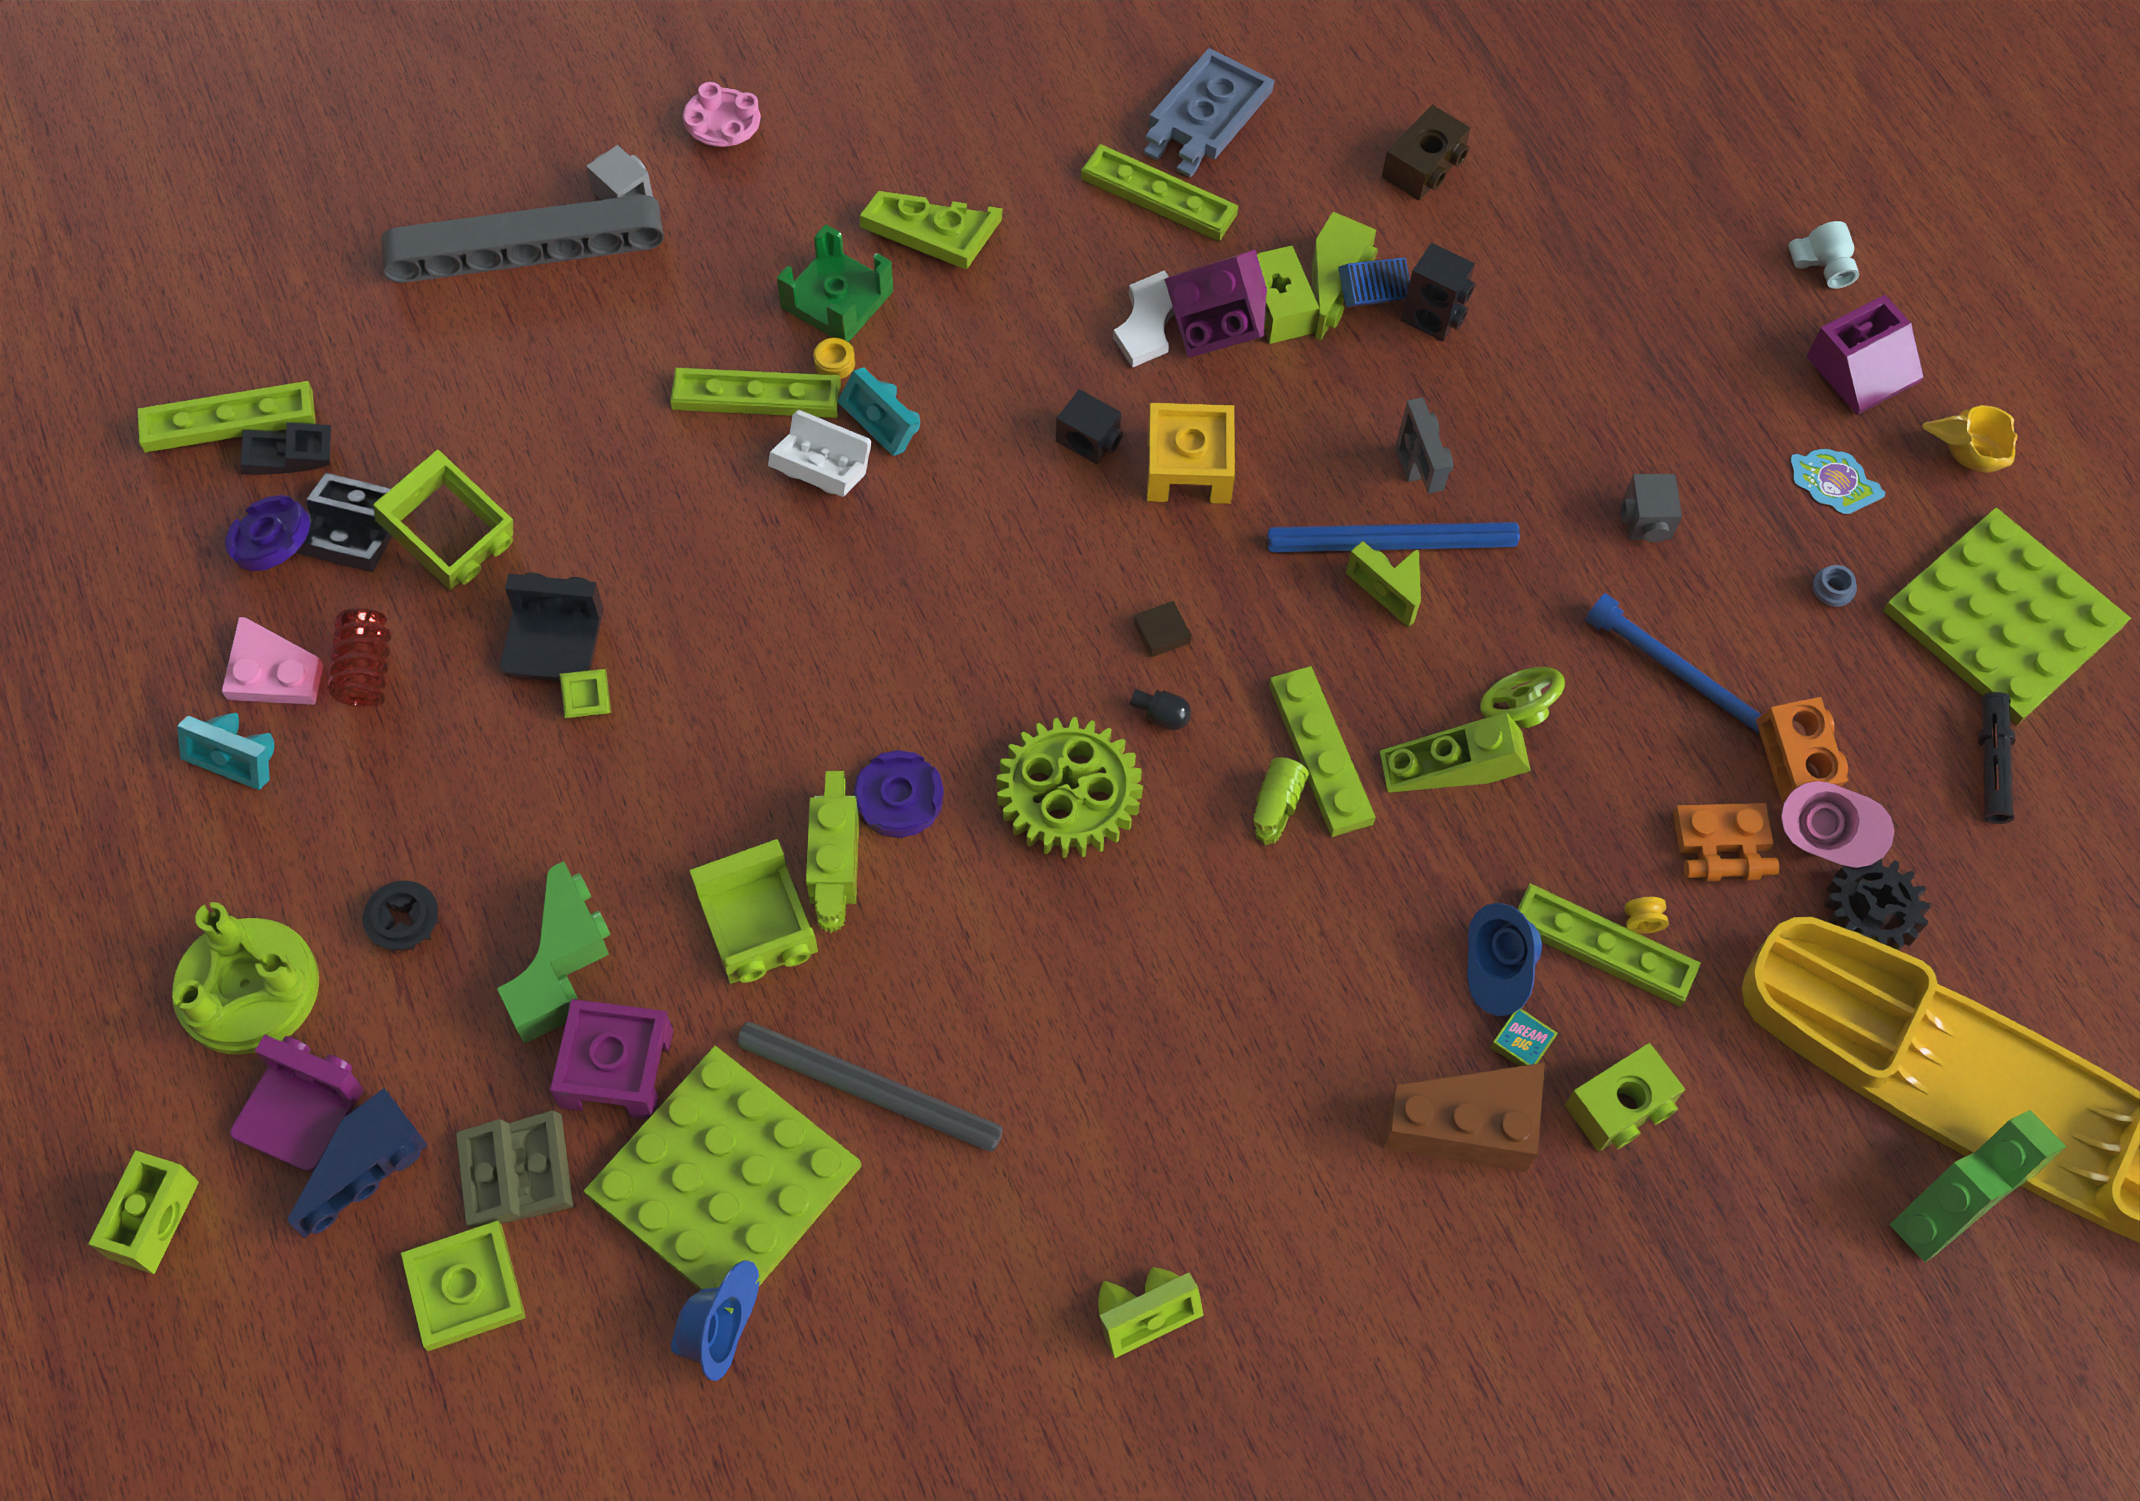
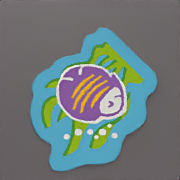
M1819 449L1810 452L1807 456L1795 454L1791 457L1795 483L1810 491L1812 497L1817 502L1831 505L1842 514H1850L1885 496L1886 492L1881 489L1880 484L1866 479L1863 467L1856 462L1852 455L1846 452Z

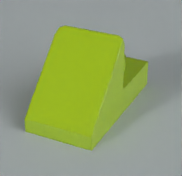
M1362 541L1351 551L1346 574L1407 627L1411 626L1415 621L1421 602L1419 551L1416 549L1394 568L1382 552L1373 550Z

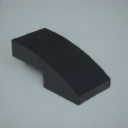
M287 422L286 432L243 429L241 474L294 473L330 465L331 425Z

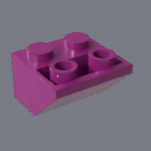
M1255 249L1195 267L1164 279L1188 358L1264 336L1267 287Z
M1886 295L1822 326L1806 356L1856 415L1918 384L1923 379L1912 325Z

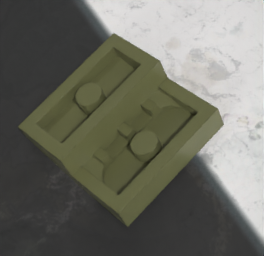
M551 1110L512 1123L498 1119L456 1132L466 1226L471 1228L479 1227L497 1220L500 1223H507L574 1207L562 1114Z

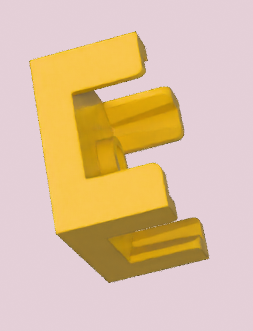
M1150 403L1147 447H1149L1147 501H1168L1170 484L1212 485L1211 503L1231 504L1235 479L1234 405Z

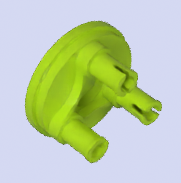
M211 902L210 906L214 912L211 913L206 905H203L195 916L196 924L204 931V934L188 948L176 970L172 991L174 1010L184 1029L204 1047L219 1053L233 1055L255 1053V1049L264 1035L282 1041L284 1036L292 1035L305 1021L313 1008L318 993L319 970L317 962L303 938L288 926L261 918L236 919L228 915L223 905Z

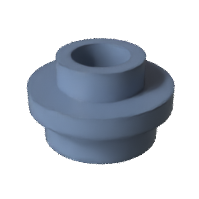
M1831 565L1821 569L1816 574L1812 582V589L1815 596L1824 604L1840 607L1850 603L1857 592L1856 578L1847 567ZM1829 585L1835 586L1838 590L1831 588Z

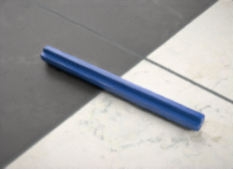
M1516 522L1270 527L1267 532V546L1271 552L1350 551L1362 541L1373 550L1515 547L1520 540L1519 525Z

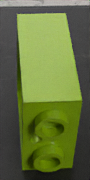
M438 449L373 504L375 521L450 591L460 582L463 585L469 583L480 572L482 568L480 564L491 554L495 557L499 556L513 541V519ZM443 484L492 529L450 567L401 522Z

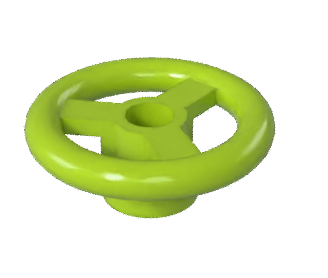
M1533 667L1510 674L1495 683L1484 694L1480 703L1481 713L1485 718L1507 712L1519 728H1529L1538 725L1549 716L1548 707L1562 694L1565 687L1564 676L1560 671L1551 667ZM1551 683L1549 689L1542 695L1540 690ZM1507 702L1510 709H1496L1493 705L1494 703Z

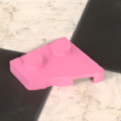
M239 617L222 693L227 700L315 705L323 664L319 657L245 617Z

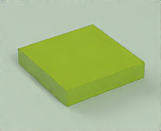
M498 1220L401 1253L423 1347L427 1351L526 1318L504 1231Z

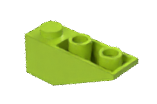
M1332 212L1316 239L1311 264L1313 294L1320 308L1315 331V338L1318 340H1322L1329 326L1336 328L1345 306L1342 304L1345 300L1338 267L1348 263L1375 261L1378 253V248L1373 247L1376 229L1335 212Z
M1507 712L1380 750L1386 787L1389 793L1488 784L1531 771L1523 733Z

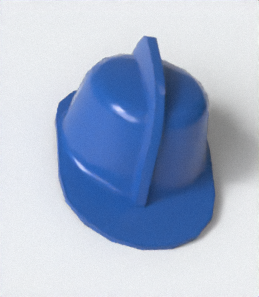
M1500 902L1488 904L1475 913L1469 924L1468 986L1475 1003L1485 1012L1496 1016L1510 1015L1521 1009L1531 996L1535 966L1541 957L1542 941L1540 933L1534 924L1528 921L1524 914L1516 908Z
M744 1260L737 1263L727 1273L720 1287L703 1289L688 1298L678 1316L671 1342V1351L677 1356L701 1363L702 1372L708 1380H719L731 1366L738 1340L757 1298L759 1282L756 1283L759 1273L754 1262ZM725 1308H733L734 1310L730 1314Z

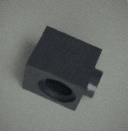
M1079 389L1056 418V442L1098 465L1107 452L1112 454L1117 449L1122 440L1123 431L1120 430L1121 412Z

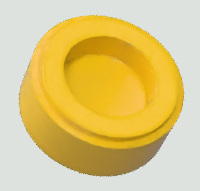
M828 338L821 341L814 349V365L818 374L840 375V379L853 371L855 367L854 349L846 340Z

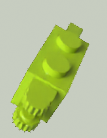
M826 771L824 796L810 798L806 885L810 904H816L818 926H821V930L824 929L825 932L829 931L830 933L833 931L837 932L838 929L841 930V926H844L846 904H856L859 816L855 796H845L846 781L844 771Z

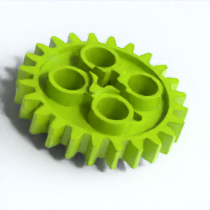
M1077 717L1072 718L1069 728H1063L1059 719L1054 718L1053 730L1047 731L1041 723H1037L1036 737L1033 738L1023 731L1021 733L1022 747L1014 744L1008 746V756L1010 759L1000 760V771L1003 774L997 775L996 778L997 788L1001 790L997 792L998 805L1006 806L1003 808L1004 821L1015 820L1013 823V834L1015 836L1028 831L1027 846L1031 847L1040 839L1044 841V854H1048L1053 846L1057 845L1060 846L1062 858L1067 857L1070 847H1076L1081 857H1085L1087 844L1092 843L1101 852L1104 848L1105 836L1117 843L1120 834L1118 827L1130 830L1132 823L1130 815H1138L1140 802L1137 799L1142 798L1143 786L1138 784V782L1141 781L1142 770L1141 768H1132L1135 765V753L1123 754L1126 742L1124 739L1113 743L1110 742L1112 729L1107 728L1101 734L1095 733V721L1093 720L1087 724L1085 729H1079ZM1074 756H1084L1090 761L1084 764H1076L1070 759ZM1035 773H1044L1050 778L1039 782L1030 779L1029 776ZM1095 792H1103L1110 798L1104 801H1096L1089 795ZM1033 800L1042 801V802H1040V803H1035V802H1033ZM1060 809L1068 812L1069 816L1057 819L1050 816L1049 813Z

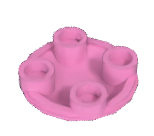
M706 82L699 87V94L693 96L685 105L682 116L685 129L694 139L707 145L719 147L738 145L748 140L758 130L761 119L758 99L754 94L722 88L715 82Z

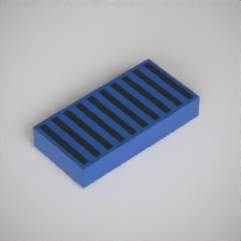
M1406 257L1348 263L1338 267L1346 307L1406 299L1410 283Z

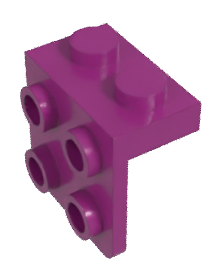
M264 1035L255 1049V1053L268 1068L233 1124L231 1136L243 1145L302 1171L312 1173L342 1119L352 1112L364 1089L351 1073L353 1067L346 1061L331 1054H327L324 1060L309 1054L311 1049L307 1045L289 1036H284L282 1041Z

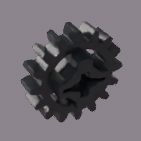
M1881 859L1872 865L1858 868L1843 865L1835 875L1836 877L1827 886L1826 890L1831 894L1824 902V907L1835 910L1828 919L1829 923L1834 925L1841 924L1845 929L1864 935L1896 950H1900L1904 944L1910 946L1919 937L1918 933L1928 924V920L1923 916L1931 907L1930 903L1919 901L1926 888L1925 886L1913 887L1910 883L1915 875L1913 871L1902 875L1898 872V861L1894 860L1889 867H1885Z

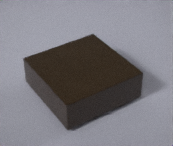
M1174 601L1134 615L1133 623L1151 657L1191 643L1192 635Z

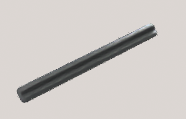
M746 1022L738 1034V1046L744 1050L989 1152L994 1151L1001 1140L1003 1131L1001 1125L758 1024Z

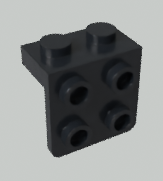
M533 572L525 573L524 575L508 573L505 591L513 613L500 663L502 673L507 677L560 682V674L590 671L604 611L596 582H591L581 577H569L568 579L550 578Z

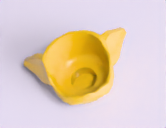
M1980 405L1966 409L1956 416L1928 421L1922 425L1924 430L1948 444L1952 456L1958 463L1973 471L1994 472L2011 466L2014 462L2015 443L2018 436L2014 432V418L2001 409Z

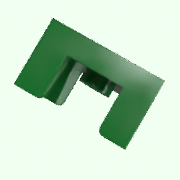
M825 224L814 236L816 258L794 281L792 267L787 266L777 276L780 306L782 309L832 338H840L849 342L893 293L892 262L882 255L875 253L873 255L874 270L852 259L844 254L842 234Z

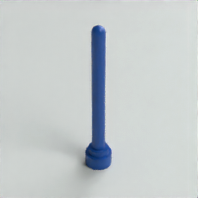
M1604 593L1592 607L1585 618L1588 624L1598 631L1602 628L1607 632L1615 631L1750 729L1760 733L1756 719L1761 716L1759 712L1622 616L1624 611L1618 607L1620 604L1618 601Z

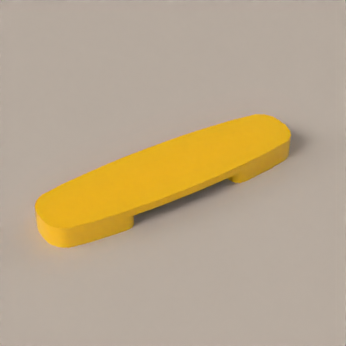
M1793 917L1778 924L1755 953L1742 984L1744 1005L1755 1022L1793 1051L1852 1090L1965 1157L1976 1152L2010 1119L2031 1110L2067 1147L2035 1177L2020 1186L2104 1228L2140 1243V1091L2042 1035L1974 1000L1937 984L1936 975L1932 968L1920 959L1854 931L1814 917Z

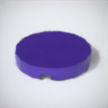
M289 496L266 497L250 505L245 510L248 515L241 522L238 519L234 520L225 538L227 553L240 568L249 571L270 569L283 563L296 553L306 540L310 529L309 514L298 502L293 501Z
M895 750L879 754L871 760V763L864 770L863 768L856 777L853 794L857 801L858 815L868 828L883 836L903 838L916 835L933 824L942 809L944 788L940 773L934 766L932 767L930 763L924 761V757L915 752Z

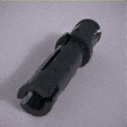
M1991 692L1981 696L1982 729L1978 732V744L1983 747L1984 820L1993 824H2004L2014 820L2011 746L2015 744L2016 737L2015 731L2010 728L2011 698L2008 694L2002 692ZM1997 767L1999 778V790H1997Z

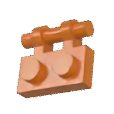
M1766 803L1677 805L1673 812L1679 853H1698V860H1685L1684 862L1686 878H1702L1704 882H1719L1721 877H1743L1745 881H1759L1762 876L1778 875V859L1776 857L1761 858L1760 854L1757 853L1769 851L1774 844ZM1738 852V858L1721 859L1717 853Z

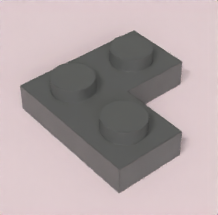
M1424 398L1408 400L1395 445L1397 456L1408 482L1422 479L1428 494L1443 491L1449 472L1453 470L1451 452L1448 447L1442 446L1439 438L1437 417L1435 413H1429Z

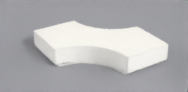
M1165 270L1129 285V298L1133 305V311L1125 323L1113 330V339L1132 368L1168 353L1169 343L1166 340L1164 328L1168 320L1175 313L1164 280L1169 277Z

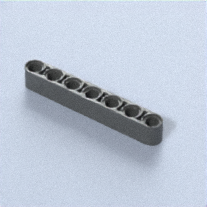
M635 195L396 227L384 232L381 242L385 276L392 281L404 283L656 248L663 242L664 232L658 200L648 195Z

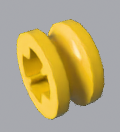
M1642 897L1627 902L1624 905L1625 914L1630 916L1626 922L1627 929L1638 934H1648L1667 928L1669 925L1668 917L1662 914L1667 908L1665 900L1658 897Z

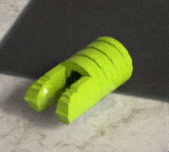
M1277 757L1271 760L1269 770H1267L1265 780L1261 785V791L1256 798V813L1253 814L1254 826H1256L1255 833L1257 839L1264 843L1265 846L1275 844L1279 837L1282 836L1281 832L1284 831L1289 816L1295 812L1296 804H1298L1309 775L1308 770L1302 764L1289 758Z

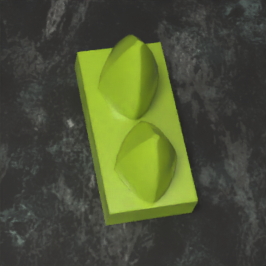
M1152 1267L1146 1279L1145 1294L1136 1297L1124 1287L1107 1281L1102 1283L1099 1292V1316L1106 1344L1114 1358L1204 1316L1199 1289L1190 1273L1178 1276L1169 1270Z

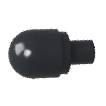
M1135 689L1129 704L1146 711V719L1168 730L1182 729L1191 718L1189 703L1183 697L1165 690L1163 692L1156 690L1155 694L1151 695Z

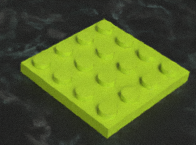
M1997 507L1893 597L1883 609L1888 616L1982 696L1991 692L2008 694L2011 698L2010 720L2016 725L2021 723L2131 619V617Z
M715 1045L588 1185L584 1193L700 1291L707 1288L720 1287L727 1273L737 1263L744 1260L755 1263L759 1273L756 1283L759 1282L760 1286L862 1165L857 1157ZM725 1308L730 1314H732L734 1310L733 1308Z

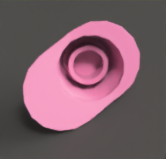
M1821 781L1805 783L1793 790L1784 802L1781 815L1784 831L1793 844L1816 856L1854 868L1869 866L1882 859L1892 846L1895 832L1891 816L1881 804L1864 795Z

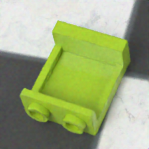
M778 839L689 870L730 984L738 981L742 983L753 982L763 977L770 969L781 965L788 967L799 965L807 961L811 954L818 952L815 934L805 916L786 867L784 854Z

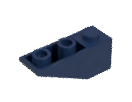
M385 1088L342 1119L287 1220L304 1238L311 1233L316 1234L327 1229L335 1222L340 1211L352 1202H360L371 1196L378 1189L380 1181L395 1170L401 1171L411 1166L419 1158L420 1151L428 1146Z

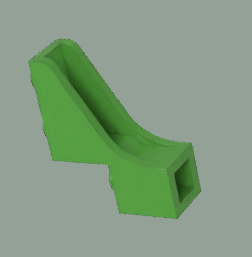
M564 861L553 866L547 874L541 940L535 959L522 974L497 988L524 1044L566 1024L571 999H578L567 975L609 955L603 941L604 938L611 935L599 910L590 914L584 901L592 898L581 874L578 873L571 876Z
M2029 1110L2006 1122L1976 1152L1954 1162L1889 1225L1924 1262H1927L2009 1193L2035 1177L2067 1146Z

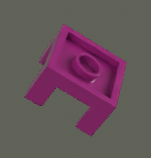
M571 999L550 1088L559 1108L583 1111L584 1106L581 1100L623 1105L626 1107L630 1117L648 1120L655 1113L658 1106L659 1097L654 1084L661 1051L663 1049L669 1052L673 1036V1028L667 1012Z

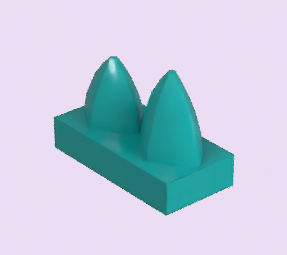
M864 367L854 370L837 402L892 456L903 453L912 436L920 428V415L907 409L896 399V385L877 380Z
M236 712L220 715L205 722L187 716L177 725L180 759L257 790H260L270 780L269 760L273 755L275 745L270 733L255 734L245 738L237 735L239 718Z

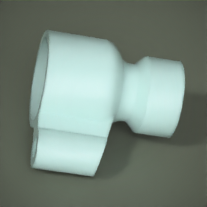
M1833 221L1825 223L1814 229L1809 234V237L1798 238L1788 244L1795 267L1807 268L1817 265L1825 267L1823 273L1830 288L1846 287L1859 278L1860 273L1856 262L1850 258L1854 252V244L1849 229L1844 222Z

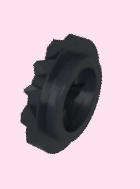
M413 881L392 882L378 889L367 901L363 911V927L368 937L376 946L386 948L392 953L402 949L414 951L415 946L424 939L430 940L431 931L435 924H439V905L430 890ZM391 908L395 912L398 910L401 913L411 909L409 915L413 925H405L400 922L393 927L395 920L389 909Z

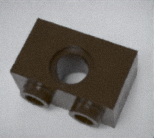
M1432 104L1387 150L1382 178L1420 201L1430 189L1435 191L1440 187L1447 175V171L1453 165L1458 167L1464 161L1470 149L1466 144L1471 128Z

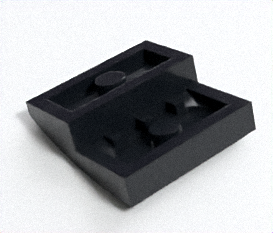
M325 473L306 499L310 517V529L306 540L296 553L373 572L392 537L375 521L373 504L391 489Z

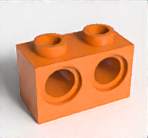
M1822 697L1773 706L1756 719L1782 803L1786 801L1793 790L1805 783L1821 781L1841 787L1848 782L1847 760L1845 755L1838 750L1833 734L1835 728L1834 720L1830 711L1825 709ZM1792 721L1799 722L1804 727L1806 736L1800 735L1795 731ZM1806 762L1811 763L1817 768L1819 778L1810 775L1806 768Z

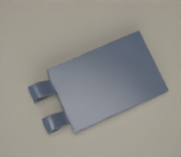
M1208 48L1150 114L1148 127L1151 129L1145 137L1150 143L1144 149L1143 154L1158 160L1163 155L1172 138L1184 144L1179 152V157L1183 158V160L1178 165L1176 171L1188 177L1193 176L1204 155L1215 160L1272 93L1275 80Z

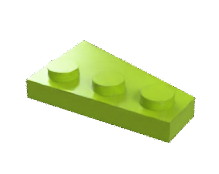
M878 191L861 213L860 227L967 270L1001 222L1003 208L988 207V211L983 212L967 209V203L952 201L951 207L929 204L926 197Z

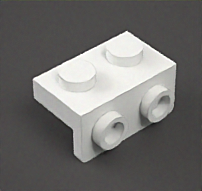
M797 410L792 415L790 434L770 452L768 466L784 472L785 475L791 478L801 479L820 487L827 493L844 497L866 474L871 440L811 414Z

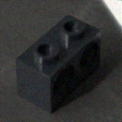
M1430 243L1412 270L1400 321L1444 341L1452 328L1458 330L1467 316L1469 308L1464 305L1470 299L1476 282L1471 281L1475 263L1434 243Z

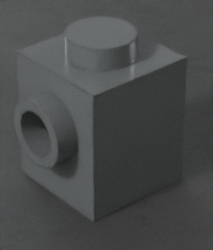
M1633 474L1620 508L1621 521L1628 524L1630 540L1660 542L1673 538L1682 519L1675 474Z

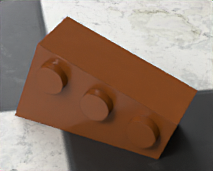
M1545 1063L1396 1085L1388 1103L1383 1149L1527 1172L1538 1155Z

